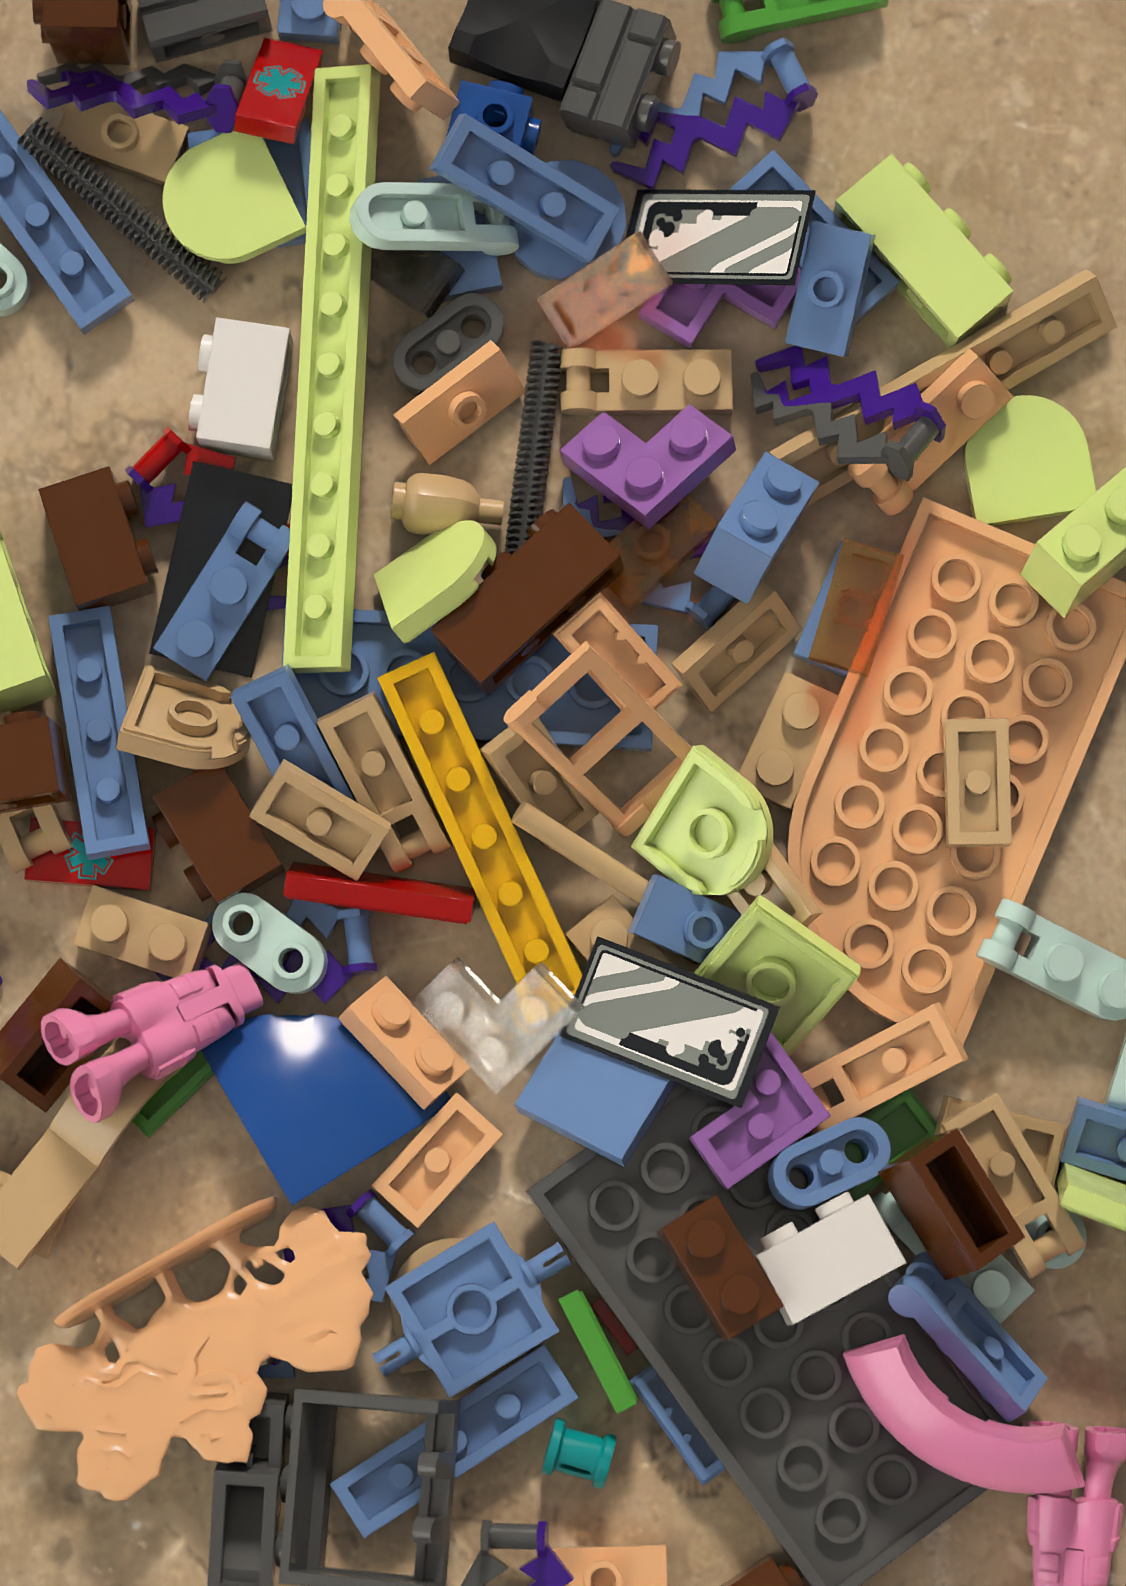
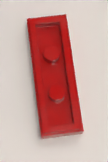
M292 862L288 869L283 893L289 899L466 925L468 922H471L477 896L471 887L363 872L358 881H355L334 867Z

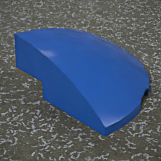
M311 1013L308 1016L264 1014L246 1018L242 1025L232 1029L217 1041L201 1049L229 1101L291 1205L296 1204L435 1116L451 1099L449 1094L445 1092L423 1110L338 1020V1017Z

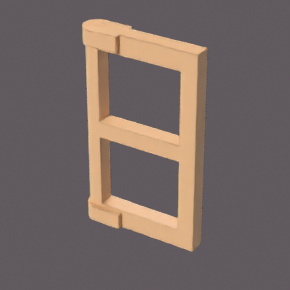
M587 641L577 648L532 691H527L504 715V722L514 732H518L623 837L631 835L649 818L692 748ZM591 670L626 707L569 759L533 722ZM643 722L677 757L620 809L585 773L639 723Z

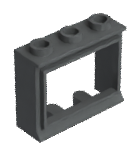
M325 1389L294 1390V1400L288 1405L285 1415V1432L290 1439L289 1463L282 1471L279 1486L280 1498L285 1503L283 1529L277 1535L274 1547L275 1563L280 1568L279 1583L301 1586H446L460 1401ZM337 1407L427 1415L424 1451L421 1452L418 1459V1475L422 1477L419 1517H416L412 1530L413 1540L417 1543L414 1575L325 1567Z

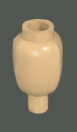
M417 473L409 477L407 483L394 482L390 519L402 520L403 526L409 532L421 535H430L431 533L444 530L456 522L465 520L502 525L504 501L480 498L478 492L471 484L458 478L438 474Z

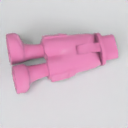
M238 962L223 970L217 965H211L205 970L186 973L164 982L142 983L139 986L120 992L113 996L109 1012L98 1015H85L71 1009H57L42 1017L41 1033L48 1052L61 1065H70L118 1037L130 1041L131 1046L115 1054L83 1064L76 1068L71 1076L70 1090L74 1103L87 1120L97 1123L110 1118L116 1111L120 1102L121 1090L130 1079L137 1074L146 1076V1078L158 1080L179 1068H183L195 1057L196 1052L217 1041L232 1029L242 1025L245 1020V1014L262 1007L263 998L249 969L242 962Z
M1021 1421V1426L1023 1427H1040L1060 1424L1059 1422L1051 1421ZM1066 1424L1076 1454L1079 1428ZM1111 1426L1085 1427L1083 1449L1086 1458L1084 1495L1079 1498H1073L1071 1490L1036 1493L1028 1496L1026 1531L1029 1544L1033 1547V1586L1108 1585L1112 1554L1117 1551L1121 1539L1120 1533L1124 1504L1119 1503L1118 1499L1111 1497L1115 1475L1122 1462L1126 1460V1428Z

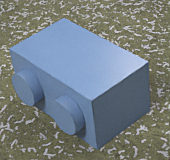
M765 451L717 525L693 574L748 605L795 530L819 482Z

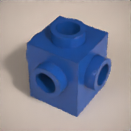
M461 80L457 93L460 103L452 112L447 135L458 115L466 113L534 155L540 136L542 120L533 118V97L524 95V90L519 86L504 81H490L488 86Z

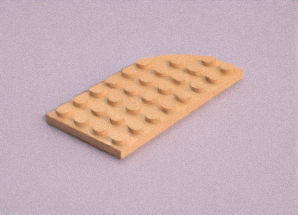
M923 497L802 779L792 808L786 856L787 863L823 912L807 928L861 965L860 976L846 992L867 1009L893 1024H897L939 1002L963 1047L996 967L979 959L976 954L983 939H991L999 921L994 915L1001 899H1009L1023 905L1126 659V582L1111 577L1064 618L1020 575L1035 544ZM1008 718L1012 844L999 847H946L943 722L945 719Z

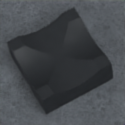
M468 0L448 46L449 61L461 67L562 102L601 0Z

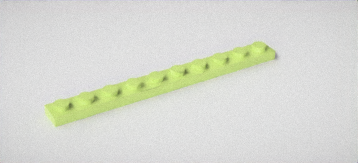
M371 64L317 68L314 73L283 666L289 664L293 673L350 672L372 248L361 242L354 234L349 217L350 208L356 198L365 188L375 184L381 72Z

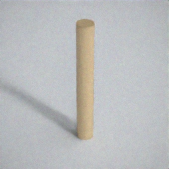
M523 801L518 806L512 816V823L637 904H640L649 883L648 880L528 802Z

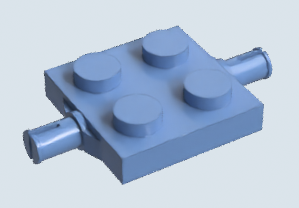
M493 1221L384 1287L401 1315L402 1328L405 1335L378 1352L372 1353L374 1360L379 1364L395 1353L400 1352V1356L380 1367L383 1375L388 1377L389 1374L418 1357L420 1361L435 1372L449 1398L558 1333L559 1329L543 1304L539 1284L572 1265L565 1255L547 1267H543L544 1263L564 1252L559 1242L557 1241L555 1245L525 1262L521 1256L510 1249Z

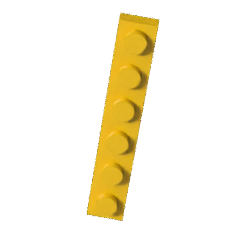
M432 652L377 677L533 1020L536 1021L571 1005L583 974L515 825L511 822L510 814L436 653Z

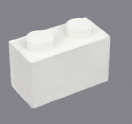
M216 317L213 335H203L199 351L198 370L207 372L203 395H193L189 412L188 429L189 431L197 432L196 438L200 447L222 454L275 461L294 344L290 328Z
M847 1191L815 1208L820 1221L798 1232L793 1222H790L759 1239L764 1251L754 1257L784 1305L779 1311L787 1326L805 1319L906 1263L869 1194L854 1202Z

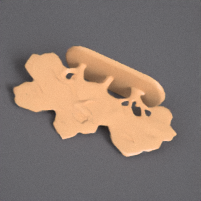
M268 1197L252 1203L93 1292L62 1312L54 1320V1324L58 1328H71L97 1317L101 1325L94 1344L79 1349L53 1343L36 1348L33 1361L28 1367L29 1381L19 1386L16 1394L36 1429L55 1432L77 1431L82 1433L84 1439L77 1449L76 1456L78 1463V1476L76 1480L79 1486L89 1491H100L104 1499L115 1502L127 1500L152 1479L160 1475L161 1461L167 1452L172 1437L187 1439L190 1445L198 1450L203 1460L223 1463L234 1461L247 1463L253 1440V1433L249 1428V1423L252 1418L261 1413L267 1395V1387L257 1373L263 1361L269 1357L289 1362L295 1368L310 1373L347 1370L354 1365L362 1340L360 1325L369 1315L370 1301L374 1294L362 1274L371 1257V1253L366 1246V1234L339 1232L329 1221L324 1210L305 1205L291 1211L280 1226L279 1239L275 1246H249L240 1242V1235L271 1215L277 1207L278 1200L277 1197ZM288 1247L294 1252L295 1259L291 1263L280 1259L276 1252ZM213 1250H218L230 1264L228 1279L223 1289L206 1301L195 1302L187 1299L174 1273ZM264 1260L284 1272V1279L276 1285L260 1282L245 1267L247 1261H251L256 1269L263 1265ZM238 1275L247 1283L245 1290L240 1296L234 1292V1280ZM157 1282L166 1296L163 1306L155 1311L147 1326L140 1329H135L132 1325L116 1316L113 1310L115 1306ZM112 1340L120 1355L116 1363L109 1362L105 1355V1347Z

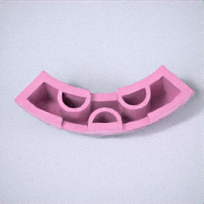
M905 1334L843 1352L852 1379L864 1401L880 1423L915 1456L937 1470L982 1488L1011 1493H1051L1085 1486L1066 1422L1051 1426L1023 1427L1002 1424L991 1420L986 1422L964 1412L949 1402V1397L941 1392L927 1377L913 1355Z

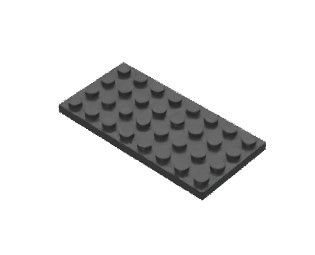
M676 1083L625 1167L585 1148L525 1193L649 1365L654 1369L662 1383L721 1462L808 1585L860 1586L988 1489L958 1480L937 1470L915 1456L897 1441L880 1423L864 1401L851 1377L843 1352L905 1334L918 1364L936 1387L949 1397V1402L980 1420L986 1422L991 1420L1007 1425L1009 1423L1005 1421L990 1403L983 1399L978 1389L956 1364L938 1348L936 1342L915 1318L901 1316L893 1310L889 1304L888 1295L891 1288L901 1277L896 1269L793 1325L787 1326L778 1309L730 1340L723 1341L657 1231L717 1195L752 1254L756 1256L764 1251L759 1241L760 1238L790 1222H793L798 1232L820 1221L815 1208L835 1197L806 1210L790 1209L779 1203L770 1191L767 1177L769 1166L775 1156L725 1191L689 1138L734 1107V1105ZM799 1138L797 1141H795V1142L792 1143L791 1145H793V1144H795V1143L801 1141V1139ZM791 1168L789 1172L791 1184L798 1189H805L808 1184L805 1172L798 1168Z

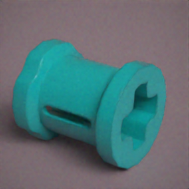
M555 1418L541 1474L551 1476L554 1471L591 1480L593 1487L603 1489L617 1435L607 1433L604 1437L571 1429L566 1427L565 1420Z

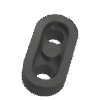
M464 294L451 301L405 335L398 342L393 353L394 372L402 387L411 393L419 395L490 340L499 346L504 335V321L498 305L492 299L482 294ZM471 320H477L485 326V331L480 337L469 338L462 332L464 324ZM422 356L431 357L436 362V367L429 374H419L413 369L416 359Z

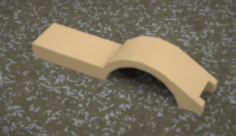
M119 1037L101 1057L115 1054L131 1046L130 1041ZM182 1068L158 1080L137 1074L121 1090L120 1102L112 1116L97 1123L87 1120L78 1110L72 1094L69 1095L53 1119L49 1129L0 1188L1 1257L20 1271L101 1170L106 1157L130 1122L150 1098L171 1077L178 1074Z

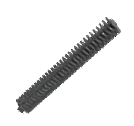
M42 117L38 120L36 119L26 132L19 137L18 145L22 143L24 150L28 148L30 155L34 153L35 160L40 158L41 165L46 163V169H51L53 175L57 173L59 180L63 178L65 185L69 183L70 190L75 188L76 195L81 193L82 200L87 198V204L90 205L92 203L94 210L98 208L100 215L104 213L105 220L110 218L111 225L116 223L115 227L117 230L122 228L121 232L123 235L128 232L127 238L129 240L133 238V244L139 243L140 250L145 248L146 255L151 253L150 257L152 260L157 257L156 262L158 265L163 262L162 268L164 270L168 268V274L170 275L174 273L175 280L180 278L181 285L186 283L185 287L187 290L192 287L191 293L193 295L198 292L197 298L199 300L203 298V303L225 282L227 277L223 280L219 279L223 274L222 271L216 276L214 275L217 269L216 266L208 270V267L211 265L210 261L203 265L204 258L197 260V255H191L189 250L186 251L183 246L179 245L178 240H173V234H167L170 230L169 227L162 230L161 228L165 222L156 225L155 223L159 219L158 216L151 221L152 211L145 216L144 212L147 210V207L138 210L141 202L133 205L135 197L127 200L126 198L130 192L122 196L120 193L124 189L123 186L116 191L115 187L118 185V182L110 186L109 183L112 177L103 180L107 174L106 172L98 175L100 167L92 170L91 168L95 162L87 166L86 162L89 157L81 161L80 157L83 155V152L75 156L74 153L78 149L77 147L68 150L72 143L69 142L63 145L65 137L58 141L56 138L60 132L52 136L51 132L54 130V127L46 131L45 128L48 122L40 126L39 123L43 119Z
M540 340L531 341L533 346L530 348L532 353L529 356L528 366L530 368H528L527 374L529 375L526 378V381L529 383H526L525 386L527 392L524 393V396L527 398H524L523 401L525 405L522 411L525 413H522L521 416L523 420L520 426L522 428L519 431L521 435L518 441L520 443L517 446L519 450L516 456L518 458L515 461L517 465L514 471L516 473H514L513 479L515 480L512 484L515 488H512L511 492L513 495L510 501L513 503L509 507L511 510L508 516L511 518L508 519L507 524L509 525L506 531L509 533H507L505 538L507 540L504 552L508 551L511 555L529 539L527 531L537 520L536 516L543 514L541 511H537V508H543V504H539L538 501H544L545 499L544 496H539V493H545V489H541L540 485L546 486V481H541V478H547V474L542 473V470L548 471V466H543V463H549V459L544 458V455L550 456V451H545V448H551V444L546 443V440L552 441V436H547V433H553V429L548 428V425L554 426V421H549V418H555V414L550 413V410L556 411V406H551V403H557V399L552 398V395L558 396V391H553V388H559V384H555L554 380L560 381V376H555V373L561 374V369L555 367L561 364V361H556V359L561 357V354H558L557 351L563 350V346H557Z

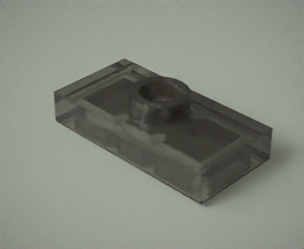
M372 248L370 281L427 319L436 313L465 272V269L458 262L441 251L381 250Z

